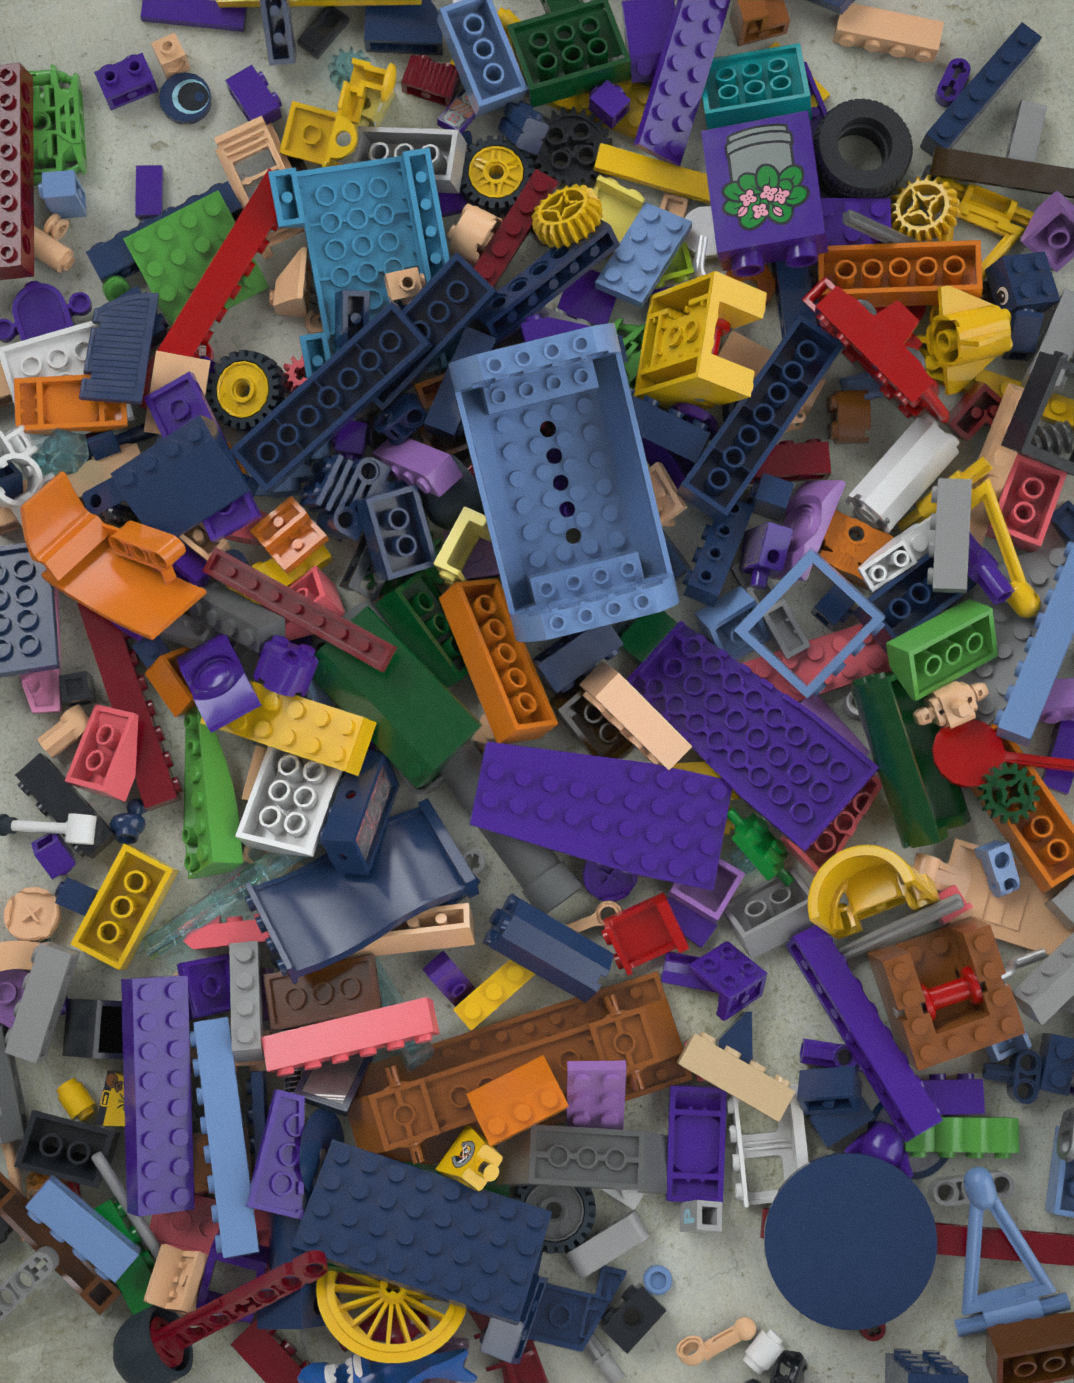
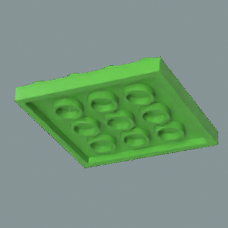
M219 190L123 238L151 292L159 293L158 305L170 327L174 324L235 224ZM255 258L252 261L256 264L248 278L243 275L238 284L242 288L234 301L229 298L224 306L226 309L269 288Z

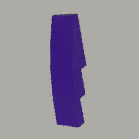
M1059 721L1054 726L1051 735L1053 739L1047 756L1074 760V721ZM1045 769L1042 780L1048 789L1067 795L1074 778V772Z

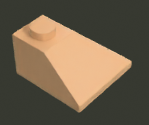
M301 247L276 279L275 290H270L269 302L270 306L274 307L276 315L306 317L308 314L312 270L307 247Z

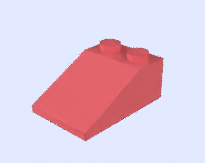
M316 565L288 586L340 616L345 614L336 585ZM285 618V638L289 641L313 634Z
M95 704L65 782L89 793L126 802L136 776L138 715Z

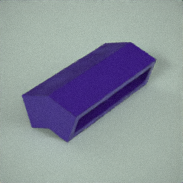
M675 952L665 954L660 979L662 983L715 992L689 970L690 964L700 957Z

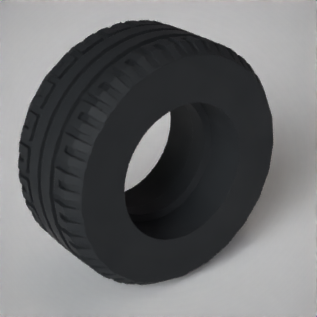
M865 98L861 100L851 99L848 102L839 103L821 119L813 135L819 187L822 189L821 191L826 192L828 197L886 198L897 188L912 160V136L902 117L897 112L895 113V110L889 108L888 105H884V103L876 100H866ZM850 135H858L869 139L879 149L882 165L877 169L868 171L853 168L840 155L838 140Z

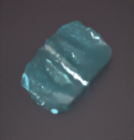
M352 46L349 48V52H345L340 48V56L332 54V63L328 65L330 81L336 83L339 91L342 89L344 80L350 83L354 67L351 63L352 58L371 62L368 57H364L362 50L354 53Z

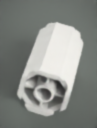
M932 417L917 418L845 500L846 504L849 505L852 502L854 508L851 511L860 521L875 529H884L882 532L888 534L959 453L957 449L959 445L958 439L954 435L946 434L941 430L936 420Z

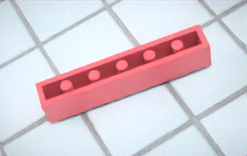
M424 997L264 1036L261 1039L267 1071L277 1073V1077L294 1074V1069L304 1067L305 1070L321 1068L322 1062L332 1060V1064L349 1061V1056L359 1054L360 1057L372 1056L377 1054L376 1049L387 1047L388 1051L405 1047V1042L415 1040V1044L432 1041V1036L440 1033L434 1002L432 999Z

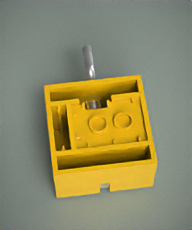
M698 236L694 258V272L697 278L650 295L634 396L644 399L645 395L660 402L658 406L668 410L669 407L676 403H688L704 410L711 409L716 404L721 406L751 397L754 386V370L718 357L721 336L728 334L730 328L734 329L763 319L767 293L717 271L707 274L704 268L708 237Z

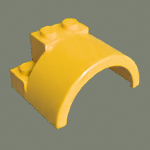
M857 845L839 851L821 866L811 883L807 908L811 922L835 939L840 940L863 931L860 920L905 903L911 909L917 911L941 900L935 882L927 874H919L895 852L876 845ZM844 892L850 904L848 906L845 903H839Z

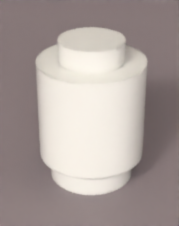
M762 1329L746 1349V1356L743 1360L758 1374H762L764 1370L768 1371L785 1349L781 1344L784 1341L783 1338L772 1329H769L768 1332Z

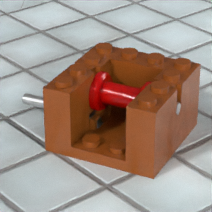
M971 916L866 952L899 1050L907 1056L909 1064L918 1071L1025 1034L1026 1032L1011 986L1004 982V980L1011 978L1016 973V969L1047 958L1044 948L1015 957L1003 965L991 925ZM955 970L959 972L960 978L958 979Z

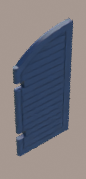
M159 293L128 295L94 309L92 323L100 324V327L91 328L83 373L91 374V379L82 378L79 393L80 400L142 405Z

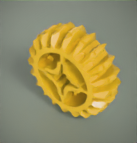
M929 175L926 176L924 181H921V178L917 176L916 182L912 184L907 180V187L905 189L898 187L899 195H892L891 198L893 203L891 204L892 229L920 242L926 240L927 242H933L932 239L934 238L942 241L941 234L950 235L951 229L949 226H956V217L960 216L958 208L960 201L956 198V190L954 188L950 189V183L947 181L942 183L939 176L934 181H932ZM912 201H914L912 207L907 210L906 214H904L907 206ZM919 205L928 212L929 217L920 209ZM944 207L943 213H942L941 216L935 221V220H934V219H935V216H936L939 212H941V208Z
M574 184L571 188L566 185L564 189H557L555 193L548 194V198L541 200L540 206L534 208L535 213L531 216L533 230L543 244H547L549 248L556 246L559 249L563 245L569 247L574 242L578 244L582 238L587 239L589 233H594L595 227L601 224L600 219L603 217V208L599 197L592 188H587L586 185L579 187L577 184Z

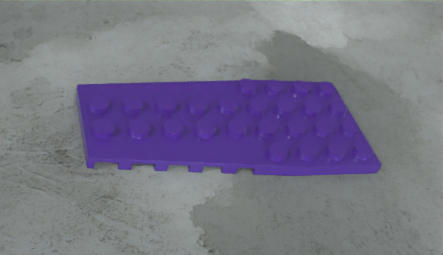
M683 621L677 623L642 664L627 678V681L692 746L691 748L741 799L804 853L878 772L879 767L815 713L789 695L776 689L772 683L756 675L745 664H741L729 656V653L713 645L702 634L696 633L686 626Z
M487 742L484 748L469 825L499 835L512 837L522 842L542 846L552 851L562 852L572 857L595 862L596 864L625 873L713 891L732 789L722 778L676 768L668 770L663 765Z

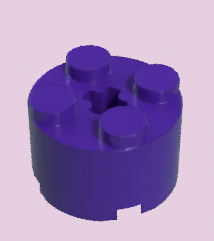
M273 635L272 640L264 644L253 676L257 682L259 677L265 681L264 687L272 692L289 697H294L296 692H301V696H305L318 665V659L314 655L316 650L309 645L301 644L298 646L290 643L283 636Z

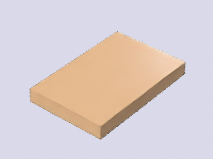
M156 351L150 394L190 371L194 373L205 396L210 360ZM147 407L144 432L161 435Z

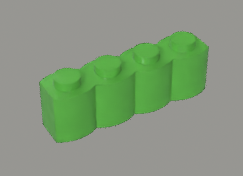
M941 1116L943 1121L912 1140L904 1141V1150L910 1152V1157H927V1152H938V1157L955 1158V1152H966L967 1158H983V1153H994V1158L1009 1159L1012 1158V1153H1019V1118Z

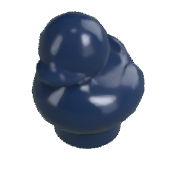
M138 798L131 799L127 803L126 809L128 813L114 815L111 819L110 829L116 835L115 839L118 843H136L138 835L145 829L146 822L142 815L148 812V810L145 809L143 801Z

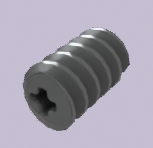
M1067 420L1064 423L1057 421L1053 425L1047 423L1043 427L1038 425L1030 444L1050 453L1053 449L1057 456L1061 455L1062 447L1067 454H1070L1073 444L1071 425Z

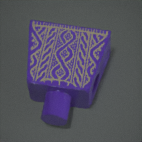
M767 522L744 532L741 571L752 575L750 587L765 590L768 577L782 572L793 529Z

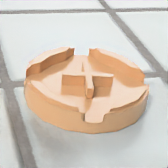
M39 887L24 888L19 891L20 893L8 900L4 909V923L9 933L17 940L40 942L50 937L58 928L61 920V907L55 903L56 898L46 889Z

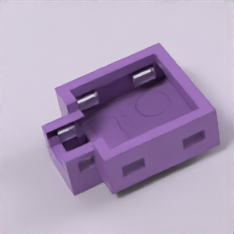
M719 858L713 891L672 883L673 886L667 895L715 924L745 873Z

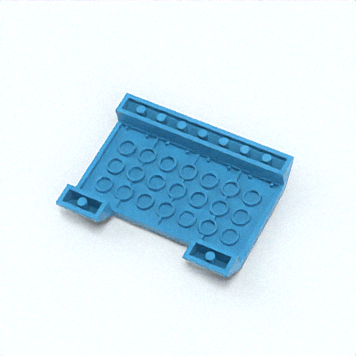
M430 148L404 151L401 156L317 169L296 171V168L268 172L278 228H304L323 328L321 333L299 336L307 379L340 349L335 348L336 292L341 290L369 291L370 322L390 304L384 281L386 273L417 267L419 274H424L427 284L448 262L449 254ZM402 302L396 303L402 310L406 307L402 305ZM463 333L425 373L448 368V364H450Z

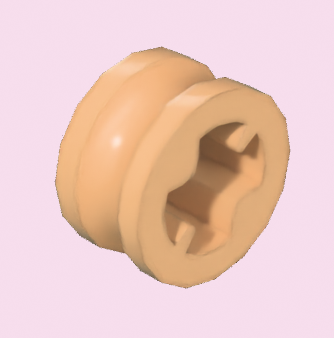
M55 213L46 221L43 231L48 235H52L51 237L60 240L68 230L69 222L66 219H61V216Z

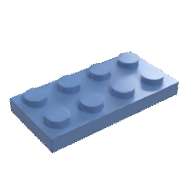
M645 202L621 240L620 246L616 248L595 281V288L643 308L691 231L692 221Z

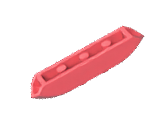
M217 913L197 920V923L195 921L179 937L192 949L204 950L229 947V943L250 941L264 943L266 942L265 939L269 938L267 931L261 933L255 921V918L259 916L258 914H254V920L243 921V916L227 917L226 923H222L221 915Z

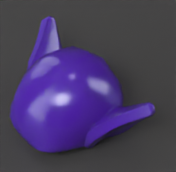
M883 1121L872 1123L866 1132L858 1136L844 1150V1153H862L880 1158L900 1169L909 1178H912L914 1175L908 1154L904 1150V1139L896 1126Z

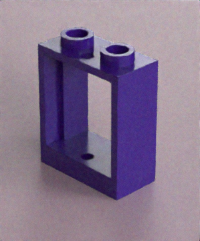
M214 1239L210 1248L196 1308H200L224 1295L209 1290L217 1260L257 1271V1278L267 1273L270 1261L269 1247L259 1245L260 1253L224 1259L223 1253H217ZM255 1312L238 1321L252 1323Z

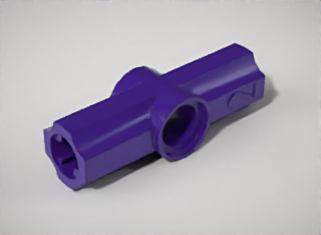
M970 532L968 576L976 584H979L992 603L997 605L1011 597L1015 590L998 569L999 564L987 549L982 548Z
M803 1038L800 1047V1063L831 1068L855 1066L857 1072H862L846 1044ZM842 1049H846L850 1054L849 1061L844 1065H841L837 1060V1055Z

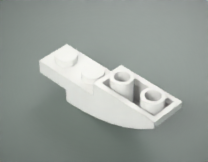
M931 516L921 523H915L904 530L857 568L871 592H874L918 563L917 559L929 552V541H935V530H930Z

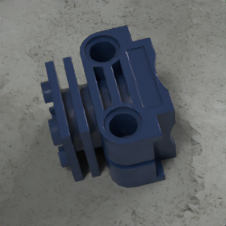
M340 454L321 457L312 467L311 473H313L310 483H306L301 490L300 497L302 499L299 505L303 508L309 507L308 510L312 513L319 512L316 524L327 536L338 542H341L342 539L358 541L360 534L364 533L355 500L393 490L395 485L386 480L391 467L372 457L354 460H343L344 456Z

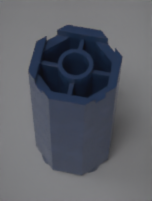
M512 893L506 899L502 909L496 908L490 917L489 923L492 926L486 933L483 944L585 1003L600 989L601 984L597 983L600 977L606 978L610 971L614 956L612 952Z

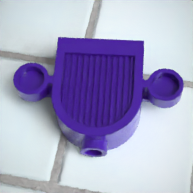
M30 281L18 292L13 301L12 314L15 322L12 323L8 319H0V342H11L17 335H20L23 341L75 326L73 316L89 314L93 307L92 301L87 294L77 292L70 297L69 304H67L60 291L52 285L40 283L39 281Z

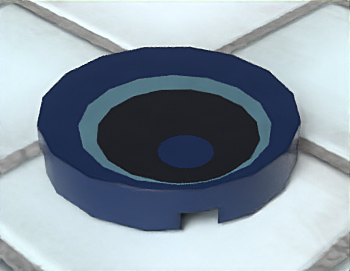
M184 72L173 75L162 85L159 94L162 111L168 119L177 124L197 123L205 118L211 108L210 88L204 79L196 74Z

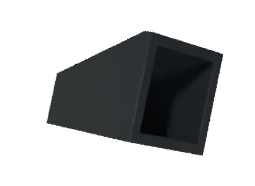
M67 999L62 1056L123 1059L122 1001Z

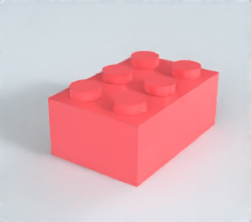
M1017 454L1004 488L997 500L1014 547L1026 552H1034L1042 546L1067 472ZM989 520L985 536L997 540Z

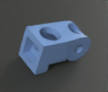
M994 840L974 849L977 859L982 862L989 889L995 897H1002L1020 888L1019 876L1008 842Z

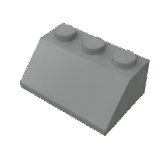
M793 867L786 869L794 878L790 885L785 887L782 881L775 875L770 880H765L731 898L723 911L739 943L751 960L815 925L809 920L808 915L809 888Z

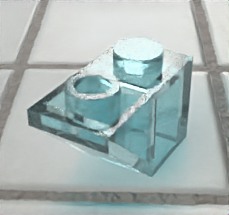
M56 428L44 440L43 445L31 458L38 464L43 476L50 472H53L55 476L61 471L65 472L66 475L76 473L89 458L86 435Z

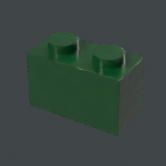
M665 611L638 617L630 627L626 624L618 632L617 635L623 642V645L618 649L637 666L642 664L666 635L677 625V622Z

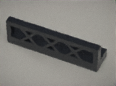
M363 534L339 587L347 591H355L372 601H376L386 580L377 579L366 537ZM373 574L375 580L372 592L360 587L364 576Z

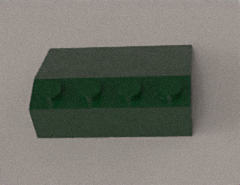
M593 0L507 25L514 56L528 88L526 96L529 104L534 107L592 91L597 85L601 86L606 80L612 84L631 80V59L608 0Z

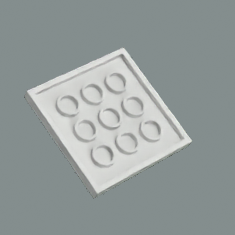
M92 321L0 347V361L14 405V378L87 375L83 373L90 331L91 328H99L100 324H93ZM127 404L128 421L135 420L130 404ZM67 431L53 435L26 434L32 445L40 448L91 432Z

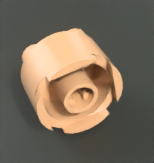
M467 204L463 208L458 224H454L447 235V239L451 240V253L454 255L457 252L468 263L475 266L502 224L503 219L477 206Z

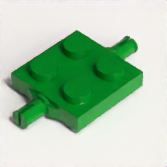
M734 807L729 809L727 818L735 826V834L731 839L767 881L776 875L785 887L790 885L794 878L784 868V861L789 855L784 843L772 835L766 822L762 818L757 817L754 812L743 819Z

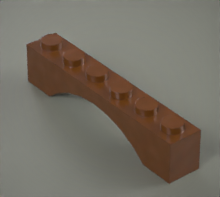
M0 1172V1216L35 1251L44 1246L53 1248L59 1256V1265L55 1271L101 1315L121 1292L109 1280L100 1277L94 1270L95 1266L89 1260L84 1262L75 1256L72 1252L73 1247L66 1241L63 1243L57 1241L50 1234L51 1229L43 1222L38 1224L33 1221L27 1214L29 1210L25 1208L29 1200Z

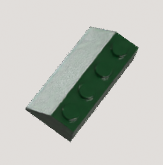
M423 569L390 591L375 603V606L401 641L448 688L460 681L469 672L440 603L439 597L442 593Z

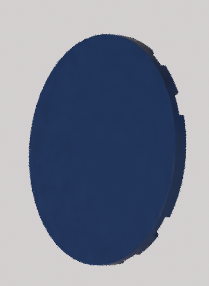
M834 1153L806 1163L790 1175L778 1189V1193L769 1207L765 1219L764 1253L768 1269L776 1286L785 1299L801 1314L831 1328L862 1330L877 1327L897 1318L919 1298L928 1284L935 1265L937 1232L933 1214L924 1195L916 1184L900 1169L880 1158L867 1154Z

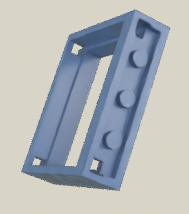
M811 547L734 631L808 699L811 694L817 696L827 686L824 681L831 674L837 676L846 666L843 661L850 654L855 657L866 644L862 641L869 634L874 637L885 626L882 622L885 619V615ZM814 563L872 618L807 685L749 630Z

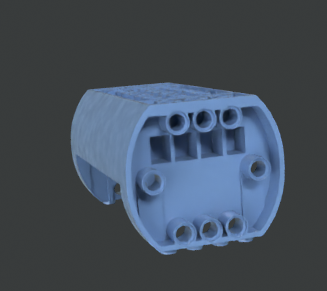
M615 323L590 326L469 356L448 364L516 641L535 642L549 640L658 613L677 605L680 599L672 572ZM545 421H550L555 425V433L551 437H544L540 432V426ZM551 448H557L561 451L562 458L557 464L549 463L546 458L547 451ZM557 475H564L568 479V486L562 491L556 490L553 486V479ZM565 501L571 502L575 508L573 515L570 517H563L559 512L560 505ZM571 528H577L581 533L580 540L575 544H571L566 540V532Z

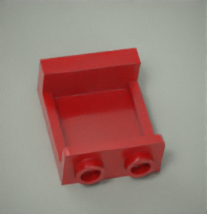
M664 892L603 919L605 929L601 930L604 940L608 946L613 944L616 951L613 956L619 970L624 968L628 976L633 974V968L676 948L679 953L689 949L684 933Z

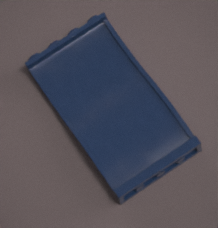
M428 798L418 802L419 806L417 808L388 818L369 875L337 873L328 854L325 853L299 869L255 886H252L250 882L245 884L249 894L244 897L251 912L257 911L259 916L255 918V921L261 933L267 931L269 938L265 939L272 955L278 953L280 959L276 963L283 977L289 975L292 983L295 984L298 982L299 977L325 968L354 954L405 921L428 909L467 895L470 899L479 894L475 876Z

